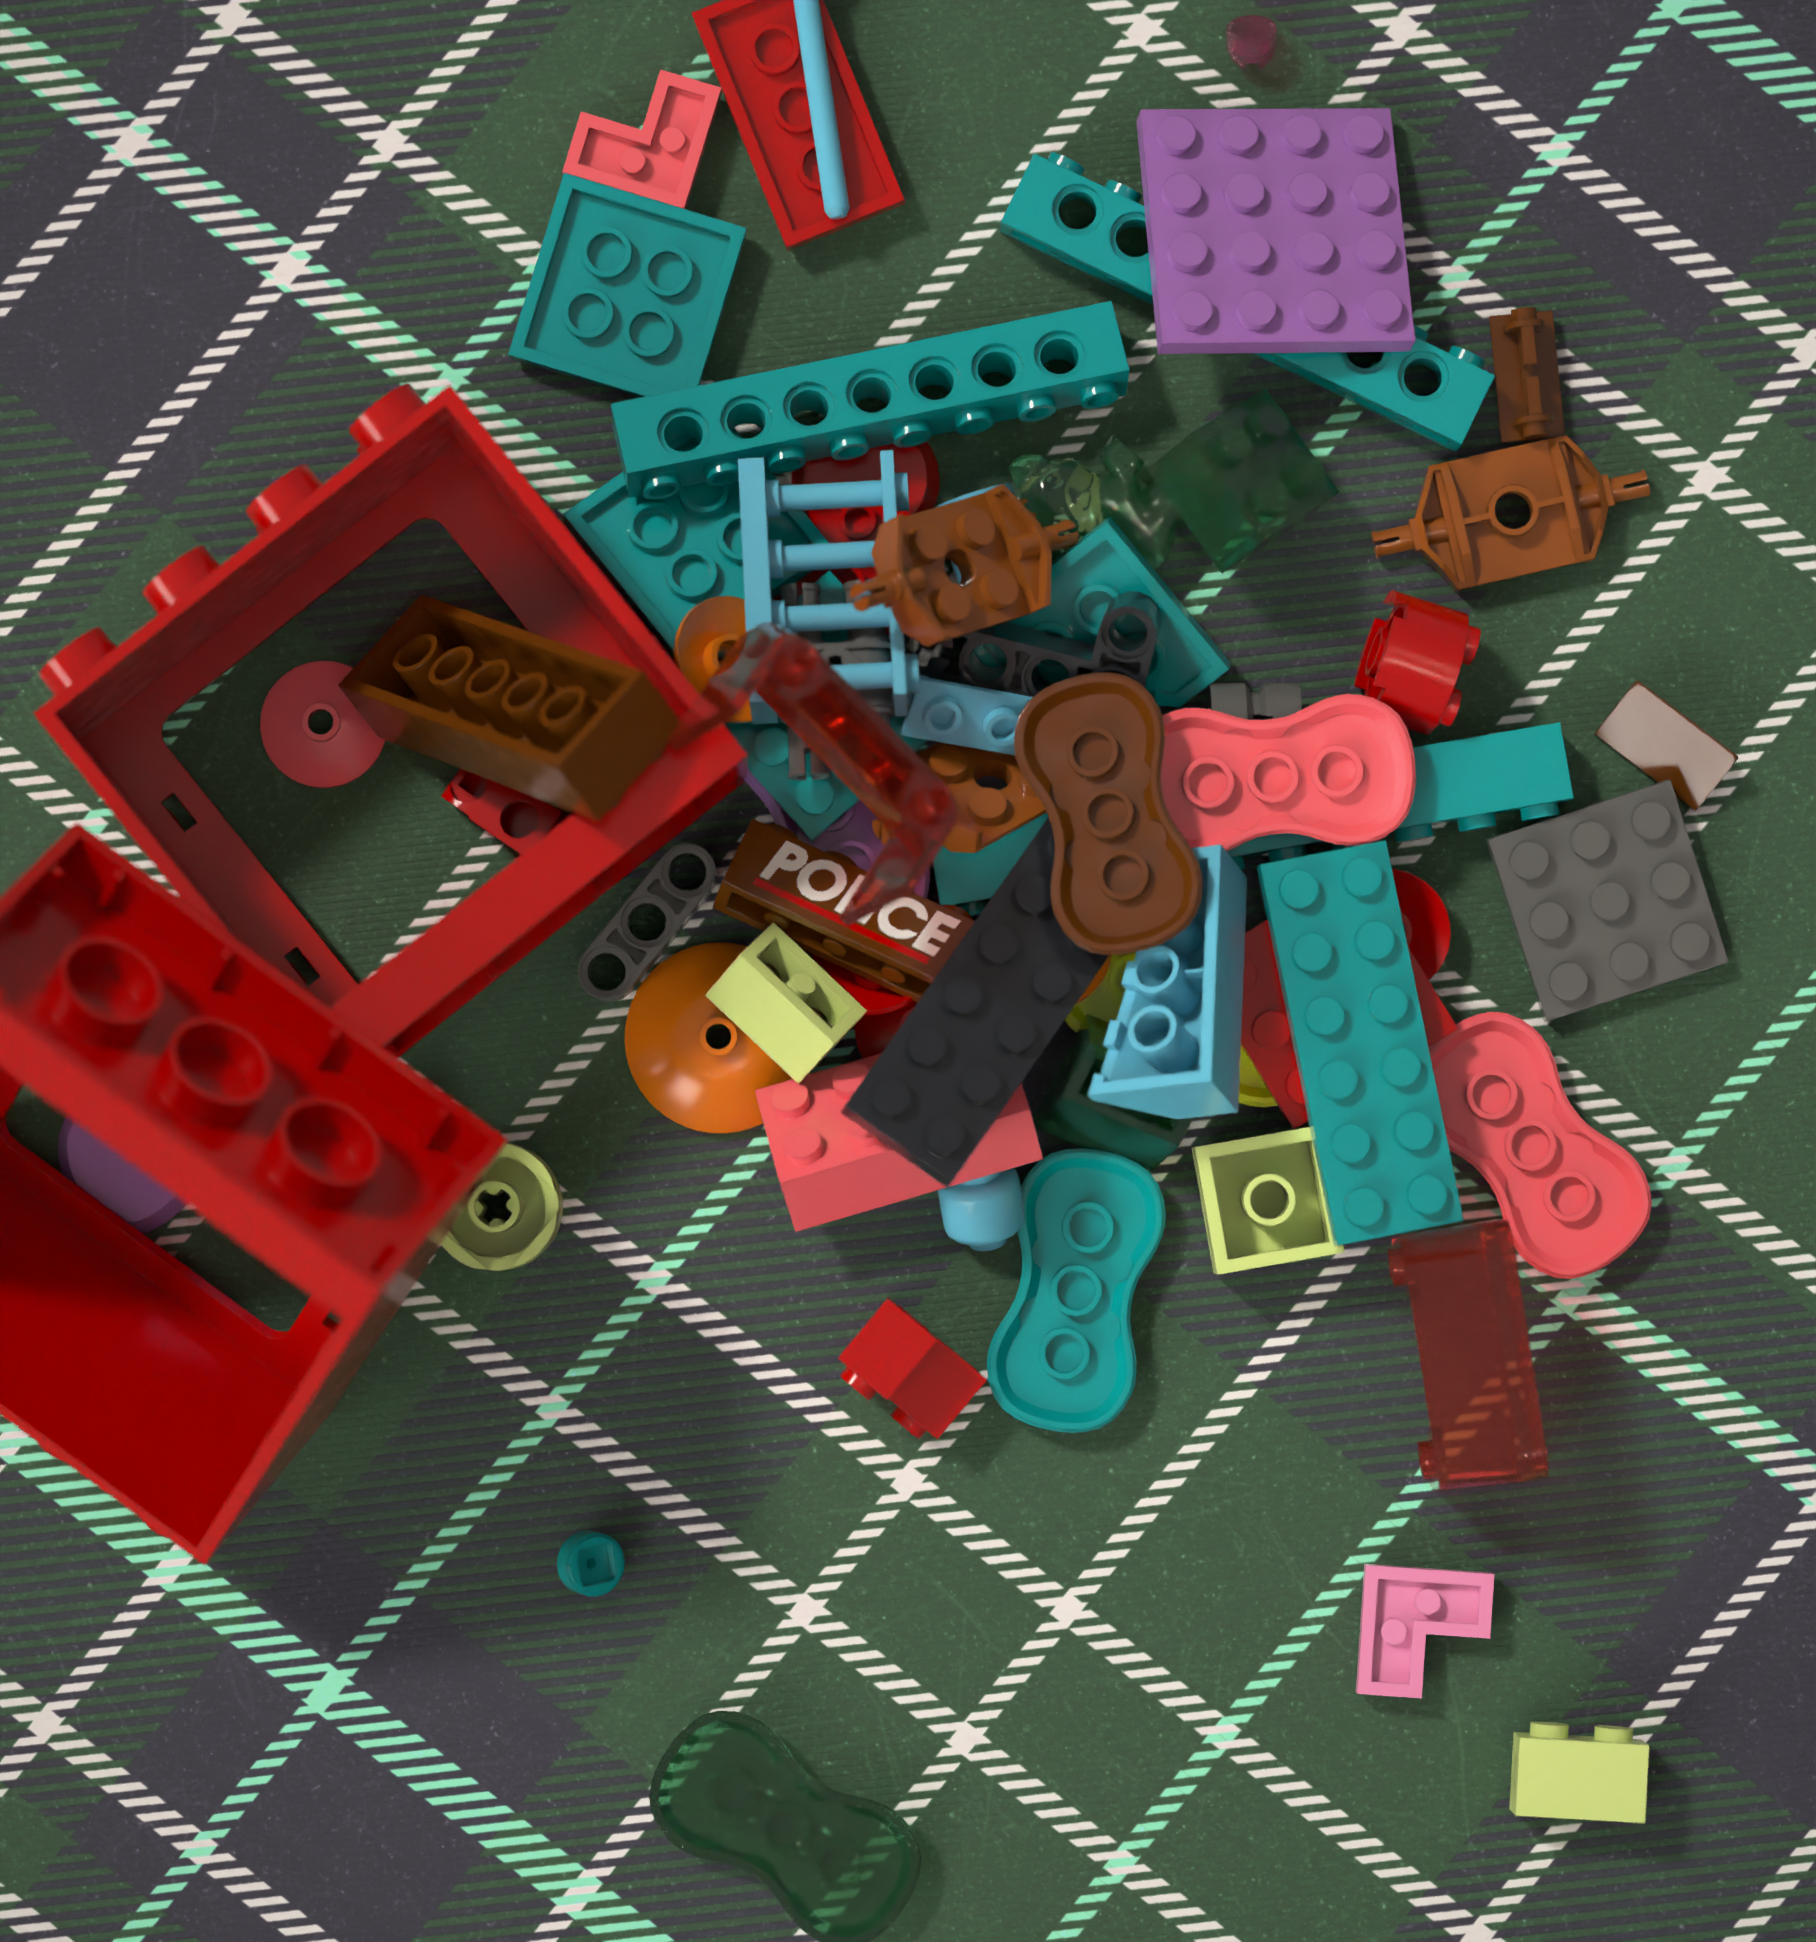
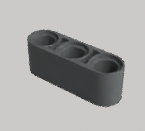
M683 843L673 846L668 850L588 947L578 963L577 973L580 985L587 994L603 1002H615L624 999L634 990L713 892L718 878L715 861L704 848L696 844ZM685 856L699 858L706 867V878L703 884L692 891H682L672 884L670 877L674 863ZM647 905L660 908L666 918V926L663 933L651 941H643L636 938L630 927L634 912L640 907ZM605 955L619 957L626 969L622 984L610 991L596 988L590 977L593 963L599 957Z

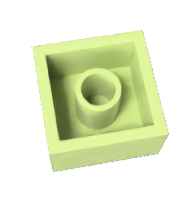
M1310 1127L1192 1147L1214 1274L1236 1272L1345 1252L1344 1245L1334 1247Z

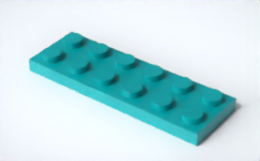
M1386 840L1260 864L1257 870L1334 1247L1464 1221Z

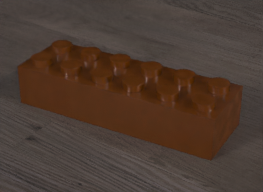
M422 594L338 684L339 688L378 737L596 821H599L606 812L612 810L620 803L625 791L649 764L655 762L663 755L667 744L684 726L644 671Z

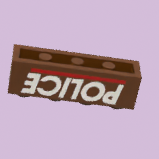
M753 818L722 879L712 907L762 931H765L774 922L801 949L900 995L912 997L913 1001L916 1002L923 996L975 922L968 912L957 906L939 905L917 895L912 887L901 880L880 878L857 867L851 858L840 852H824L800 841L794 832L778 824L766 825Z

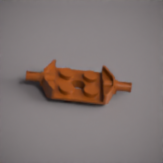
M1567 435L1429 466L1426 470L1414 518L1409 519L1407 525L1376 532L1372 531L1371 539L1372 544L1394 539L1398 540L1376 545L1374 547L1376 558L1412 549L1414 552L1420 551L1422 556L1450 588L1457 593L1463 589L1584 561L1585 563L1592 562L1595 559L1603 534L1608 508L1614 507L1615 503L1645 496L1650 497L1649 484L1624 489L1627 486L1645 483L1648 480L1645 470L1614 478H1609L1608 474L1601 476L1587 455ZM1507 494H1516L1527 501L1530 507V519L1525 526L1519 529H1510L1504 527L1497 520L1495 505L1500 497Z
M1001 484L985 493L909 516L901 514L881 524L871 553L878 576L874 577L873 580L852 585L850 599L871 594L852 603L854 608L862 612L882 604L885 609L890 607L901 632L928 647L1032 614L1050 605L1051 552L1075 546L1078 542L1079 534L1076 531L1059 536L1076 527L1068 519L1042 527L1040 522L1006 485ZM945 558L950 559L958 567L961 575L960 585L953 583L947 576L944 568Z
M938 742L909 759L908 749L905 746L899 749L897 770L902 806L879 819L873 820L872 828L878 839L881 838V843L884 845L890 844L891 841L914 829L919 835L926 833L950 852L976 853L1042 816L1047 811L1023 777L1015 755ZM985 776H994L1004 780L1008 786L1001 790L988 787L982 788L976 781Z

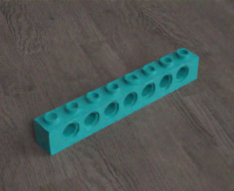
M1051 152L1048 159L1034 153L1001 220L1000 232L1153 306L1149 252L1140 257H1130L1122 253L1116 243L1118 234L1127 228H1140L1147 233L1145 209L1143 205L1139 204L1142 195L1114 180H1108L1104 187L1083 177L1082 174L1085 168L1061 154ZM1071 200H1081L1091 206L1095 219L1084 229H1072L1061 221L1059 217L1060 208ZM1414 325L1415 342L1410 352H1380V362L1371 368L1355 366L1349 360L1346 352L1252 353L1455 452L1462 445L1495 375L1483 370L1486 361L1478 355L1457 346H1452L1449 353L1426 342L1429 334ZM1415 365H1423L1430 368L1437 377V391L1428 396L1413 394L1405 385V370Z
M1112 301L611 403L612 425L628 497L632 498L643 495L647 499H662L676 494L681 487L704 482L710 486H725L739 480L738 459L764 457L765 470L769 469L772 473H787L803 467L806 461L832 456L835 460H850L864 455L869 448L893 443L897 447H913L928 441L932 435L956 430L959 434L963 435L976 434L989 429L994 422L1018 417L1024 422L1039 421L1053 415L1057 409L1081 405L1086 409L1105 407L1115 402L1118 397L1127 394L1129 366ZM1061 359L1070 363L1074 369L1065 374H1055L1048 371L1043 365L1050 360ZM991 372H1000L1007 375L1012 381L1002 387H993L984 383L981 378ZM928 385H939L948 390L949 394L942 399L931 400L923 397L918 391ZM865 398H878L885 402L887 407L876 413H868L859 409L856 404ZM812 410L822 414L825 419L819 424L806 426L795 421L794 417L802 411ZM751 423L760 427L762 432L756 437L743 439L735 436L731 430L737 425ZM680 436L692 437L700 443L693 450L686 452L676 451L668 445L673 439Z

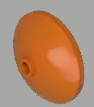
M722 942L705 943L692 946L670 956L651 971L642 982L627 1014L625 1051L630 1071L638 1088L645 1098L664 1116L693 1130L707 1133H735L763 1124L755 1090L793 1079L705 996L748 946ZM717 1024L726 1026L731 1032V1041L723 1049L710 1047L706 1038L708 1030Z

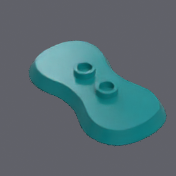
M1066 1149L1051 1153L1038 1161L1021 1185L1024 1208L1023 1225L1018 1231L1022 1254L1021 1279L1015 1300L994 1333L987 1354V1374L994 1398L1002 1409L1011 1416L1038 1428L1075 1433L1099 1429L1110 1423L1125 1408L1132 1395L1136 1381L1137 1366L1130 1324L1131 1304L1137 1282L1156 1252L1163 1236L1166 1213L1159 1184L1151 1173L1138 1163L1110 1152L1094 1149Z

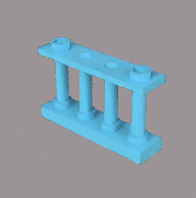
M893 450L880 451L882 480L779 486L778 479L766 480L764 457L738 459L749 702L752 724L778 723L777 701L790 700L789 693L893 688L895 716H908L907 693H920L918 655H904L903 633L890 607L885 609L882 604L861 612L856 610L852 603L785 606L784 600L772 601L771 579L784 578L783 572L875 567L871 554L875 541L782 546L781 539L769 540L768 519L780 518L781 511L883 506L885 523L896 517L897 512L909 511L907 472L894 473ZM890 627L892 662L788 667L787 661L775 662L774 640L787 639L786 632Z

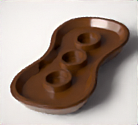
M1115 673L1080 675L1065 679L1040 691L1027 702L1021 711L1014 737V750L1018 766L1023 777L1045 807L1054 834L1055 854L1051 878V901L1054 914L1065 934L1075 944L1089 952L1099 954L1133 953L1155 947L1172 939L1189 926L1198 911L1202 896V874L1198 860L1192 848L1170 818L1162 794L1161 766L1165 743L1162 714L1151 694L1139 682L1126 675Z

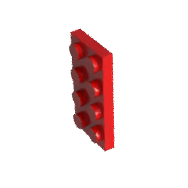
M722 0L692 12V18L786 250H792L904 205V197L824 0H819L850 206L847 216L839 219H830L824 211L793 0Z

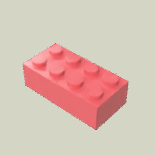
M882 1053L808 1074L799 1084L794 1079L755 1090L778 1179L795 1232L947 1188L840 1113ZM1022 1083L949 1187L1043 1159Z

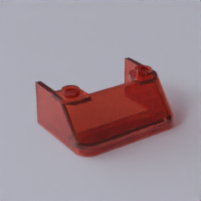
M763 622L742 634L667 742L675 751L686 746L740 714L754 692L783 719L893 833L839 916L847 926H850L915 890L956 824L957 807L954 797L940 778L805 639L774 622Z
M1491 1218L1391 1235L1392 1245L1398 1247L1387 1249L1391 1282L1393 1288L1404 1286L1406 1295L1410 1299L1430 1425L1428 1427V1440L1417 1442L1418 1458L1423 1480L1429 1479L1430 1487L1437 1491L1548 1479L1546 1445L1514 1241L1508 1219Z

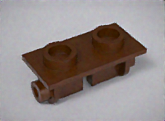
M1535 307L1513 309L1511 314L1489 316L1501 443L1548 439L1565 435L1553 310L1537 312Z

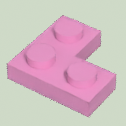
M1364 1564L1356 1693L1422 1698L1426 1634L1490 1639L1494 1574L1490 1572Z

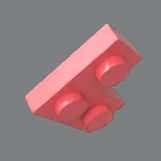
M660 69L642 130L581 111L562 173L686 209L721 98V87Z

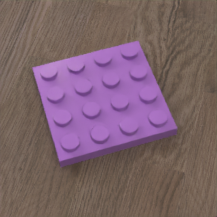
M1390 108L1140 110L1136 123L1158 354L1410 352L1415 342Z

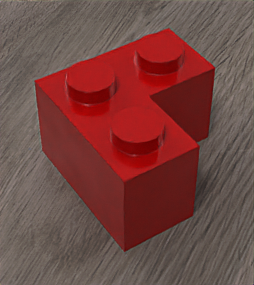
M889 1296L838 1357L847 1366L840 1377L869 1401L877 1392L885 1399H890L897 1405L890 1416L919 1440L926 1431L938 1440L987 1381L985 1376Z

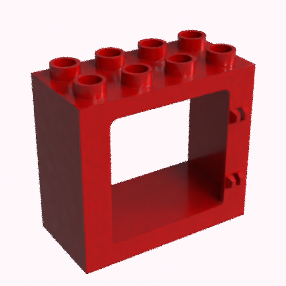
M410 383L402 384L383 396L351 425L348 432L359 445L356 450L359 457L323 484L307 464H302L283 475L265 489L245 511L257 527L256 532L259 536L226 562L219 565L206 547L200 545L188 551L161 571L142 592V595L158 615L117 647L101 627H96L84 633L57 653L38 674L54 697L33 713L183 901L397 1058L401 1057L746 782L744 779L747 777L748 754L451 385L425 403ZM420 520H433L440 523L528 632L644 671L684 726L667 744L663 755L648 765L625 791L620 803L612 810L606 812L599 821L576 812L573 813L358 985L170 751L163 739V727L166 720L406 529ZM173 794L176 795L179 803L191 818L197 822L185 832L183 826L171 811L162 804ZM296 948L301 951V955L316 974L320 975L309 986L292 962H288L285 958Z
M77 822L0 897V1414L36 1440L39 1446L48 1454L66 1462L139 1516L152 1531L170 1539L203 1565H206L331 1414L508 1139ZM24 1084L309 1293L311 1297L291 1329L288 1331H277L268 1327L16 1141L7 1129L6 1118ZM332 1311L343 1318L340 1324L328 1317Z

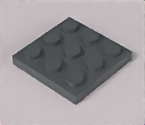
M1671 780L1654 783L1485 839L1544 1021L1572 1014L1729 962Z

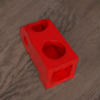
M461 768L440 796L468 815L471 821L520 855L568 818L542 799Z

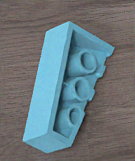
M1222 845L1192 848L1201 869L1202 896L1198 911L1189 926L1177 936L1160 945L1137 951L1134 961L1127 962L1121 982L1126 990L1117 1020H1110L1103 1045L1108 1050L1101 1074H1094L1088 1096L1093 1101L1173 1119L1238 1113L1247 877Z

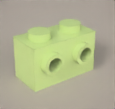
M774 922L738 956L705 994L713 1004L798 1084L827 1056L867 1012L863 1006Z
M1530 1722V1733H1513L1509 1809L1516 1816L1645 1823L1649 1745L1642 1739H1633V1728L1598 1725L1594 1726L1593 1737L1568 1735V1724Z

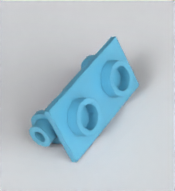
M919 675L920 693H907L908 716L905 717L901 735L1015 755L1014 737L1017 721L1021 711L1033 697L931 679L928 676Z

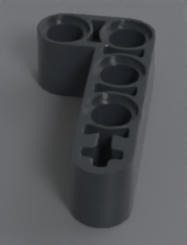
M1127 591L1118 594L1109 602L1099 626L1095 644L1004 622L961 636L967 638L959 659L952 657L957 647L955 643L958 637L936 644L934 650H927L922 647L923 644L903 633L904 655H918L919 675L1034 697L1040 691L1055 684L1044 680L1037 670V664L1046 659L1061 662L1067 668L1069 678L1092 673H1115L1126 675L1139 682L1145 688L1161 628V613L1158 605L1150 596L1137 591ZM1121 615H1134L1144 622L1147 633L1137 639H1128L1118 633L1113 622ZM984 643L994 644L1005 653L1007 663L997 668L988 667L977 659L975 648Z

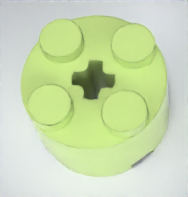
M506 1143L441 1245L459 1262L485 1271L510 1270L535 1260L553 1242L562 1220L564 1201L560 1185L553 1171L539 1156L530 1150ZM506 1191L511 1197L506 1205L508 1210L512 1212L510 1218L507 1221L502 1218H495L490 1223L487 1222L483 1215L488 1207L482 1201L483 1196L487 1192L492 1195H500Z

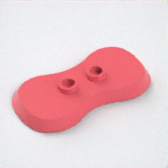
M1356 694L1338 695L1323 699L1289 716L1268 720H1248L1204 708H1183L1162 715L1165 731L1161 766L1162 794L1170 818L1191 848L1222 845L1226 851H1229L1257 837L1281 833L1305 835L1339 845H1363L1387 836L1397 829L1408 816L1416 784L1413 746L1408 730L1399 714L1379 700Z
M1492 1011L1474 1015L1457 1023L1458 1030L1428 1047L1449 1150L1472 1164L1488 1182L1498 1200L1512 1244L1527 1263L1540 1272L1555 1278L1564 1279L1583 1277L1607 1266L1622 1255L1637 1240L1650 1218L1652 1206L1650 1187L1640 1164L1622 1146L1593 1129L1579 1116L1565 1095L1549 1046L1532 1026L1508 1013Z

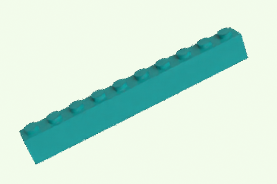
M1560 722L1413 747L1416 769L1414 798L1408 816L1393 832L1396 843L1434 837L1432 825L1457 821L1459 832H1466L1497 826L1495 814L1520 810L1522 821L1560 815L1558 803L1568 802L1573 799ZM1043 814L976 853L950 852L928 835L939 904L957 906L968 912L972 917L979 916L1048 819V814ZM1270 834L1247 841L1227 851V853L1238 867L1243 870L1245 869L1243 860L1245 857L1268 854L1271 863L1307 856L1306 847L1330 842L1300 834ZM1331 843V844H1332V850H1338V849H1343V848H1348V847L1359 846V845H1350V846H1348V845H1339V844H1333V843Z

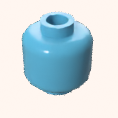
M1015 1168L937 1190L942 1223L948 1237L960 1244L969 1245L973 1250L991 1251L998 1249L1006 1243L1008 1238L1019 1231L1023 1225V1197L1020 1179Z

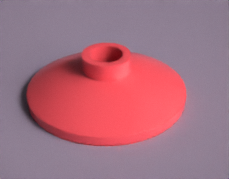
M315 661L302 664L284 674L273 685L265 698L260 717V732L264 748L274 765L283 774L298 783L317 788H332L348 784L366 773L382 752L385 739L377 736L338 686L353 669L352 667L333 661ZM318 711H327L333 718V726L325 734H315L310 728V719Z

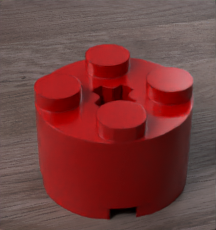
M1391 590L1383 603L1394 608L1387 621L1379 618L1374 619L1360 657L1354 687L1365 690V696L1390 706L1399 714L1408 730L1429 735L1439 724L1450 727L1457 715L1462 691L1454 687L1461 665H1470L1476 654L1481 629L1469 625L1467 613Z

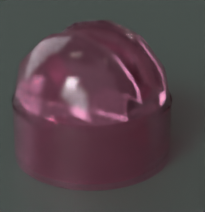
M1246 15L1235 18L1227 24L1226 48L1232 62L1241 69H1246V63H1258V68L1260 69L1273 59L1277 47V26L1271 19L1258 15Z

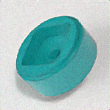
M592 1530L579 1531L571 1535L560 1548L557 1558L559 1577L563 1584L573 1592L590 1597L607 1594L614 1589L623 1575L625 1563L623 1551L617 1541L609 1535Z

